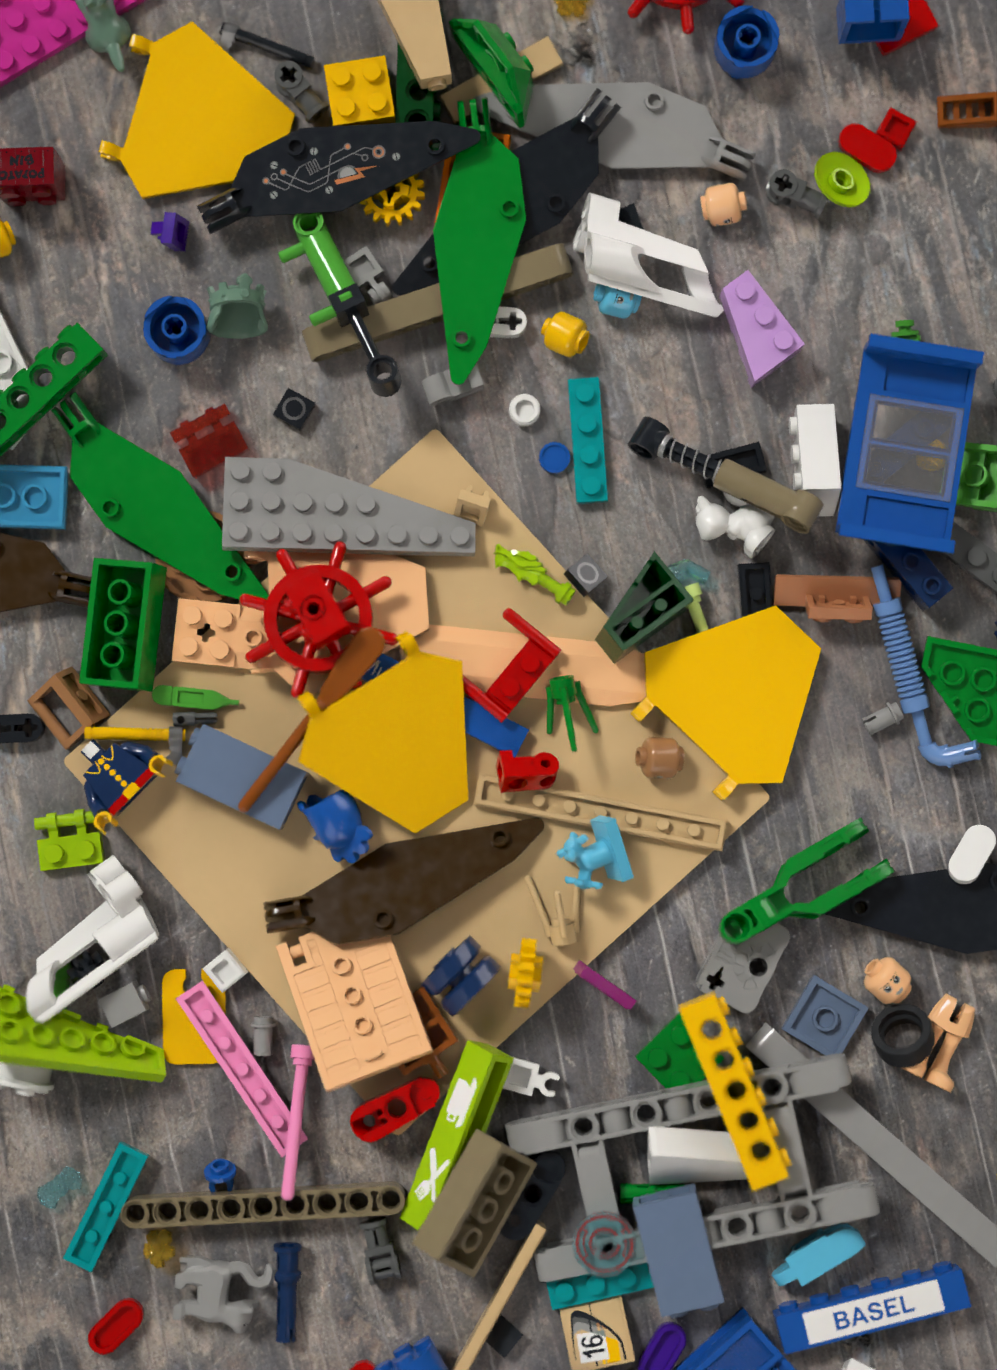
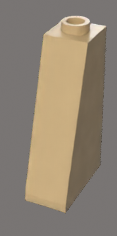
M377 0L421 89L428 88L429 91H439L452 84V74L439 0Z

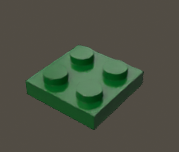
M680 1012L635 1055V1058L665 1088L699 1082L706 1077ZM718 1053L715 1057V1062L719 1064L724 1057Z

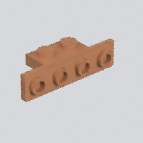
M777 574L775 576L773 605L805 606L808 619H813L817 622L842 619L849 623H860L863 620H872L873 604L880 602L873 577ZM886 577L892 598L900 597V578Z

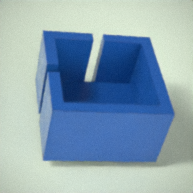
M839 0L836 7L838 44L900 41L910 19L908 0Z

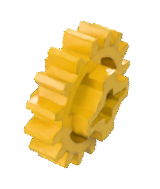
M419 173L407 179L411 187L402 182L394 185L396 192L393 193L390 203L387 196L390 188L372 196L374 199L381 201L383 209L379 208L371 197L360 202V204H367L363 209L365 215L374 213L373 221L375 223H378L381 218L385 219L386 227L390 226L391 220H396L398 226H402L403 217L412 221V210L421 211V205L417 200H425V193L418 191L424 187L423 180H416ZM407 203L403 208L396 210L401 204Z
M522 938L520 954H511L507 989L515 990L514 1007L529 1009L531 992L539 993L543 957L536 956L537 939Z

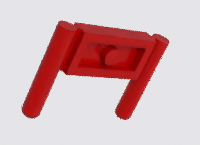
M511 608L504 610L503 618L526 636L529 641L486 693L463 675L464 692L501 723L562 651Z

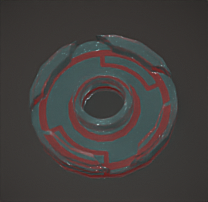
M609 1211L594 1212L582 1219L574 1232L572 1243L577 1262L590 1274L605 1278L618 1275L629 1266L635 1257L637 1245L634 1229L629 1222L619 1214ZM600 1236H608L612 1239L614 1247L609 1252H601L596 1248V1239Z

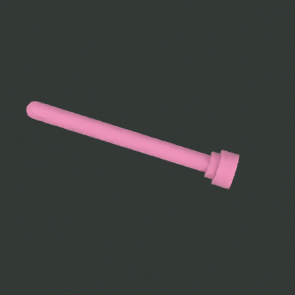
M294 1044L291 1046L290 1058H293V1065H296L281 1191V1196L286 1201L294 1197L308 1066H312V1060H315L311 1047L308 1045Z

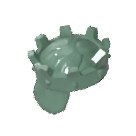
M246 273L237 277L236 284L238 285L228 286L227 282L219 283V290L216 292L213 286H209L207 291L211 312L206 326L208 332L217 337L229 339L251 338L266 333L268 331V323L263 312L266 305L264 302L265 286L257 284L255 290L250 289L253 279Z

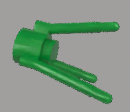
M564 675L549 679L550 686L545 687L547 693V734H552L554 699H556V704H562L571 751L576 752V737L569 704L575 701L574 695H576L592 731L598 733L599 729L582 693L580 681H575L574 675Z

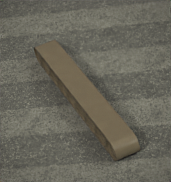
M564 244L551 245L515 257L501 301L571 277L574 272ZM438 283L369 306L367 308L370 315L362 318L374 343L443 321L440 285ZM337 318L330 319L317 326L312 325L302 331L312 362L323 361L362 348L352 325L349 324L341 328Z
M394 1181L295 1186L294 1195L301 1197L305 1204L304 1208L298 1211L291 1209L288 1201L282 1198V1187L235 1189L232 1191L217 1190L215 1192L142 1194L130 1198L123 1205L120 1215L122 1222L129 1228L134 1229L382 1216L400 1212L405 1204L406 1192L401 1184ZM389 1190L395 1191L400 1196V1202L393 1206L388 1205L383 1200V1194ZM356 1192H362L368 1197V1204L364 1207H357L352 1203L351 1196ZM331 1194L336 1199V1206L331 1209L322 1207L319 1201L320 1196ZM261 1197L268 1198L272 1202V1210L269 1212L260 1211L257 1208L256 1200ZM228 1199L238 1201L241 1207L240 1212L236 1214L227 1212L225 1201ZM195 1201L205 1202L209 1209L208 1214L204 1216L196 1214L193 1209V1203ZM169 1202L176 1207L177 1213L175 1217H167L163 1214L161 1209L163 1203ZM133 1204L142 1206L145 1212L144 1218H134L130 1214V1206Z

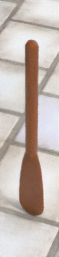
M367 627L361 629L352 639L321 688L316 701L320 710L343 698L383 653L385 639L379 630ZM308 714L238 803L239 811L245 813L250 810L304 740L309 722Z

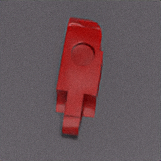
M420 1076L360 1103L355 1107L350 1117L353 1133L362 1141L374 1142L416 1119L422 1113L436 1106L440 1096L438 1083L432 1078H422ZM394 1099L402 1100L406 1104V1111L401 1115L393 1114L389 1110V1102ZM372 1115L375 1118V1124L367 1126L364 1123L365 1116Z

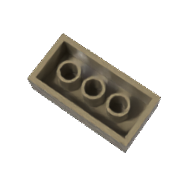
M476 1129L459 1161L452 1169L450 1177L441 1193L436 1198L427 1218L419 1228L412 1244L435 1260L471 1277H475L538 1163Z

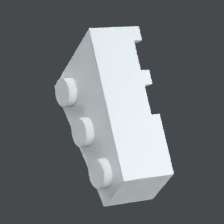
M834 404L796 405L794 417H789V435L794 436V445H791V463L795 464L793 490H805L823 502L824 506L818 517L834 516L841 492Z

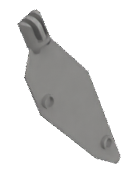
M649 82L533 85L525 126L520 129L493 92L473 98L476 99L478 113L482 114V98H488L490 118L532 136L539 137L574 118L597 88L602 91L601 95L585 116L589 117L606 95L612 100L595 122L597 126L616 103L621 106V109L598 137L599 164L611 169L710 167L745 182L747 175L740 170L749 171L752 164L747 159L753 160L756 156L755 152L723 139L706 106Z

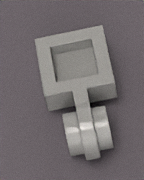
M367 246L344 260L359 289L361 290L367 285L371 287L367 294L374 305L393 297L383 281L379 284L375 281L384 275V271Z

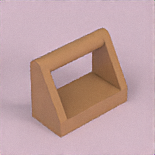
M72 666L54 674L27 700L65 750L71 748L84 737L85 727H97L110 716V713L87 685L79 683L80 675ZM53 690H55L82 725L72 736L69 735L42 700Z

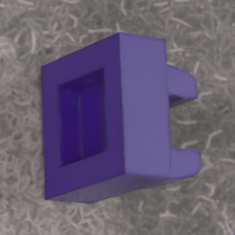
M165 212L163 222H152L150 235L158 236L157 239L161 240L160 243L173 251L185 252L189 221L177 213Z

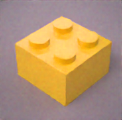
M385 55L324 65L333 126L395 123L396 119Z

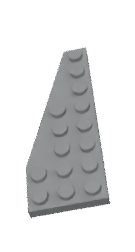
M225 457L222 551L277 552L279 549H285L288 552L332 553L335 543L341 541L346 544L345 554L475 557L476 523L291 459Z

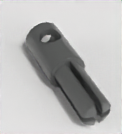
M174 712L173 726H196V724L217 723L218 718L212 717H217L218 715L216 712Z

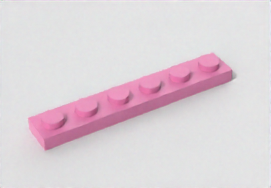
M202 980L178 996L176 1000L280 1156L283 1157L286 1155L291 1111ZM302 1128L300 1145L308 1140Z

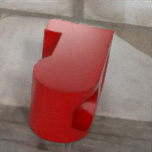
M512 750L499 751L496 771L500 793L550 788L553 786L558 773V759L553 754L547 752L538 753L534 757H513Z

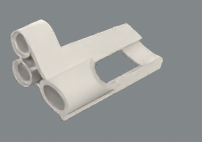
M593 193L587 195L582 209V222L574 238L573 250L584 253V264L588 274V281L716 318L724 311L723 306L717 302L712 292L708 278L709 273L698 249L618 221L620 212L619 201ZM642 255L681 265L682 273L691 296L658 287L642 269L639 263Z
M114 855L87 874L106 901L37 958V974L29 981L26 994L28 1013L35 1022L45 1023L158 940L159 932L147 906L143 902L141 888L127 870L125 871ZM99 943L110 959L56 998L52 988L53 974L92 945Z

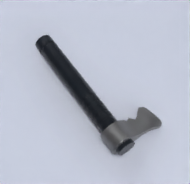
M226 21L221 26L219 46L230 56L229 48L233 47L232 43H235L237 40L310 69L314 64V56L244 31L237 24Z

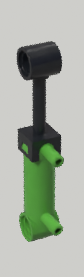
M321 213L296 214L293 219V226L299 243L280 251L278 255L281 262L286 263L306 254L331 304L310 314L309 318L312 325L317 326L334 317L337 318L341 328L351 324L369 359L366 372L371 389L381 397L393 396L399 391L402 383L397 362L388 355H380L362 319L370 315L366 301L357 283L354 282L324 222L323 215ZM309 227H316L312 231H305ZM390 373L388 378L378 379L380 374Z

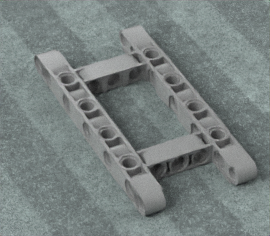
M831 1054L754 1070L755 1075L751 1076L750 1080L754 1089L760 1087L767 1102V1105L762 1107L766 1119L773 1117L779 1132V1136L774 1137L778 1149L785 1147L792 1166L787 1167L789 1177L777 1182L779 1196H777L776 1200L752 1204V1201L715 1208L712 1213L702 1214L711 1249L853 1221L879 1214L881 1210L874 1182L859 1183V1180L811 1189L792 1100L839 1091V1087L851 1084L852 1080L846 1054ZM767 1079H777L781 1083L780 1089L774 1093L765 1091L763 1084ZM708 1080L517 1119L506 1123L505 1128L509 1147L519 1153L524 1152V1155L571 1146L587 1219L598 1214H611L620 1218L617 1193L614 1192L612 1184L610 1162L607 1161L604 1139L647 1131L648 1127H667L722 1114L717 1102L711 1106L704 1105L701 1102L700 1097L704 1092H712ZM735 1081L728 1086L727 1092L735 1097L741 1096L745 1092L746 1086L739 1081ZM644 1104L651 1105L655 1109V1115L651 1118H643L638 1114V1108ZM581 1117H586L592 1122L593 1127L588 1131H581L577 1128L575 1121ZM797 1205H804L809 1209L808 1213L802 1218L794 1217L791 1214L792 1209ZM599 1217L588 1222L591 1234L600 1227H609L618 1234L615 1236L608 1230L597 1232L592 1239L595 1255L589 1246L591 1234L586 1235L585 1248L589 1255L585 1260L591 1265L608 1269L621 1264L625 1260V1257L622 1256L625 1248L624 1239H627V1247L624 1253L627 1256L630 1250L631 1237H633L634 1241L633 1251L629 1260L622 1267L647 1262L639 1228L630 1229L631 1233H628L627 1229H625V1234H622L621 1230L625 1227L613 1218ZM733 1218H741L746 1224L741 1230H732L728 1223ZM580 1236L579 1247L584 1257L586 1255L583 1248L584 1236ZM576 1237L549 1242L546 1247L537 1249L533 1254L539 1282H549L600 1272L588 1267L581 1260L576 1248ZM606 1244H620V1252L612 1258L603 1259L598 1257V1254L608 1255L603 1250Z

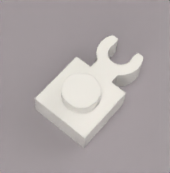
M513 1057L514 1060L503 1089L532 1096L535 1087L539 1088L540 1092L547 1097L555 1096V1091L548 1090L545 1087V1082L548 1079L559 1080L560 1076L557 1073L549 1071L539 1074L540 1064Z

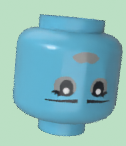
M601 284L596 285L593 295L594 301H598V308L601 313L623 319L638 311L642 297Z

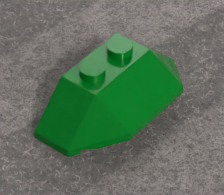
M453 18L448 21L453 40L519 129L525 126L533 89L531 73L534 71L528 58L525 55L520 57L515 50L517 47L508 32L503 34L496 24L479 19Z

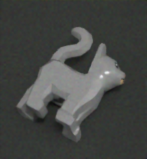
M182 1254L179 1262L181 1266L180 1271L183 1272L176 1274L175 1288L184 1289L187 1285L198 1286L196 1299L180 1300L178 1304H174L173 1320H181L186 1315H192L206 1322H224L233 1328L235 1333H244L252 1320L254 1308L259 1306V1301L240 1300L230 1302L229 1290L232 1276L241 1274L249 1286L255 1289H266L275 1279L273 1265L267 1264L264 1274L257 1276L250 1265L245 1262L211 1260L200 1255Z

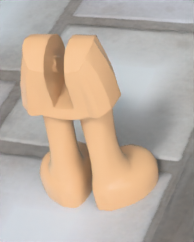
M945 994L928 1015L934 1031L935 1045L942 1033L946 1032L933 1064L926 1072L928 1056L923 1062L915 1066L903 1067L901 1069L919 1078H923L926 1072L923 1080L951 1093L954 1088V1081L948 1075L949 1062L962 1038H969L973 1026L975 1008L964 1003L958 1010L954 1021L951 1022L949 1019L955 1009L957 999Z

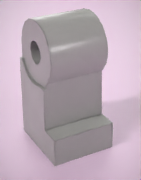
M477 364L466 381L461 385H455L451 381L450 369L431 375L421 381L430 406L448 401L451 402L484 390V384Z

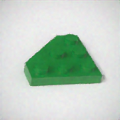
M927 636L920 666L968 739L997 746V650Z

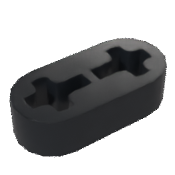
M28 713L0 715V725L11 726V732H2L0 734V744L35 742L41 739L45 733V724L37 715ZM28 719H31L32 724L38 726L37 730L32 731L31 737H29L28 732L17 731V726L27 725Z

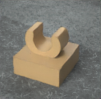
M469 485L466 490L461 489L454 516L469 520L483 527L491 502L489 491L485 490L483 496L472 493L473 486Z

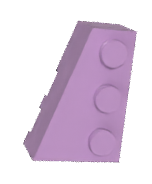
M749 270L722 289L719 297L731 332L734 334L741 361H743L748 375L750 387L752 388L798 354L805 343Z

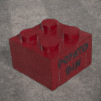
M54 147L0 148V198L3 202H7L9 206H24L26 202L38 201V204L55 205L57 201L66 200L65 163Z

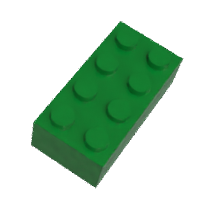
M94 558L80 684L153 692L167 567L152 562Z

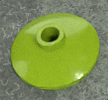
M829 152L821 156L816 162L814 168L816 183L829 200L837 205L852 208L861 205L868 198L870 193L869 178L863 167L855 159L844 153Z

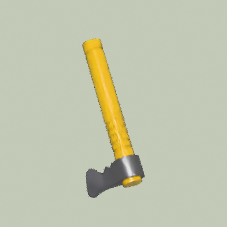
M169 726V729L85 727L84 739L169 741L171 753L166 758L171 760L173 764L178 765L182 757V741H185V729L177 726Z

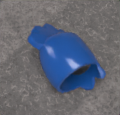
M342 789L323 799L317 795H309L307 804L303 801L297 803V807L306 815L316 833L313 837L314 840L321 841L327 849H330L331 855L336 862H340L345 858L347 862L355 863L359 860V854L362 855L368 852L369 844L367 840L373 837V832L363 825L361 812L351 794Z

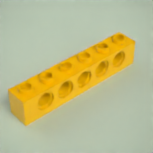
M715 991L679 1004V1011L752 1190L755 1191L788 1178L787 1167L792 1166L785 1147L778 1149L774 1137L779 1136L778 1129L773 1117L768 1119L765 1117L762 1107L766 1106L767 1102L761 1088L754 1089L750 1077L755 1075L748 1056L741 1058L737 1047L743 1045L736 1026L732 1028L728 1026L725 1016L730 1015V1011L724 997L717 998ZM708 1021H716L721 1025V1031L716 1036H707L703 1032L704 1024ZM721 1051H728L733 1055V1061L728 1066H719L715 1062L716 1055ZM739 1081L746 1086L745 1092L741 1096L735 1097L727 1092V1088L732 1082ZM745 1112H753L758 1116V1120L753 1126L746 1127L740 1123L741 1115ZM759 1142L767 1143L770 1146V1151L763 1157H758L752 1153L753 1146Z

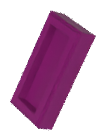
M581 960L573 968L574 972L627 1010H631L636 1003L632 996Z

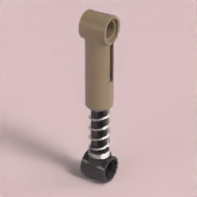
M643 417L628 442V447L638 456L647 460L667 457L671 463L677 462L681 464L682 469L688 467L692 469L693 474L700 473L704 479L711 478L715 488L781 519L790 529L802 534H808L824 506L823 502L810 492L805 490L795 491L728 458L724 462H722V459L717 461L710 458V454L706 456L700 453L699 449L696 451L689 448L688 443L683 445L677 442V438L674 439L672 435L670 436L669 429L663 423L651 417Z

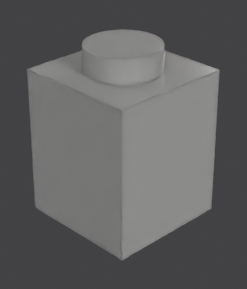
M136 980L98 999L111 1028L149 1010L148 1002L151 1001V997L145 985L139 986Z

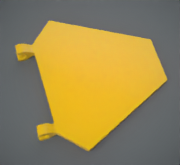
M190 22L155 42L143 36L132 34L129 43L131 52L139 55H150L124 147L122 148L111 142L101 140L98 153L101 154V158L122 162L142 199L233 183L246 155L290 134L295 114L194 22Z
M776 605L645 652L646 697L630 714L640 722L654 706L657 707L727 774V777L712 791L721 801L725 800L738 784L783 783L821 648Z
M404 631L396 636V639L406 653L407 658L343 698L320 710L315 698L308 691L297 697L299 703L309 716L298 762L416 834L468 801L462 661L420 651L413 635Z

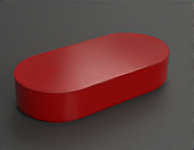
M857 123L849 124L843 128L839 135L838 145L840 150L875 173H884L889 171L894 165L897 158L895 147L863 125Z
M124 1298L118 1301L90 1330L88 1334L90 1348L101 1355L110 1354L116 1350L142 1323L144 1309L141 1303L133 1298Z

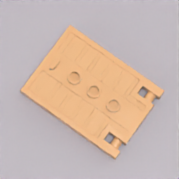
M311 932L298 937L300 944L289 947L287 942L276 946L325 1091L329 1093L433 1053L392 936L335 945L320 935ZM305 956L306 963L296 966L294 959Z

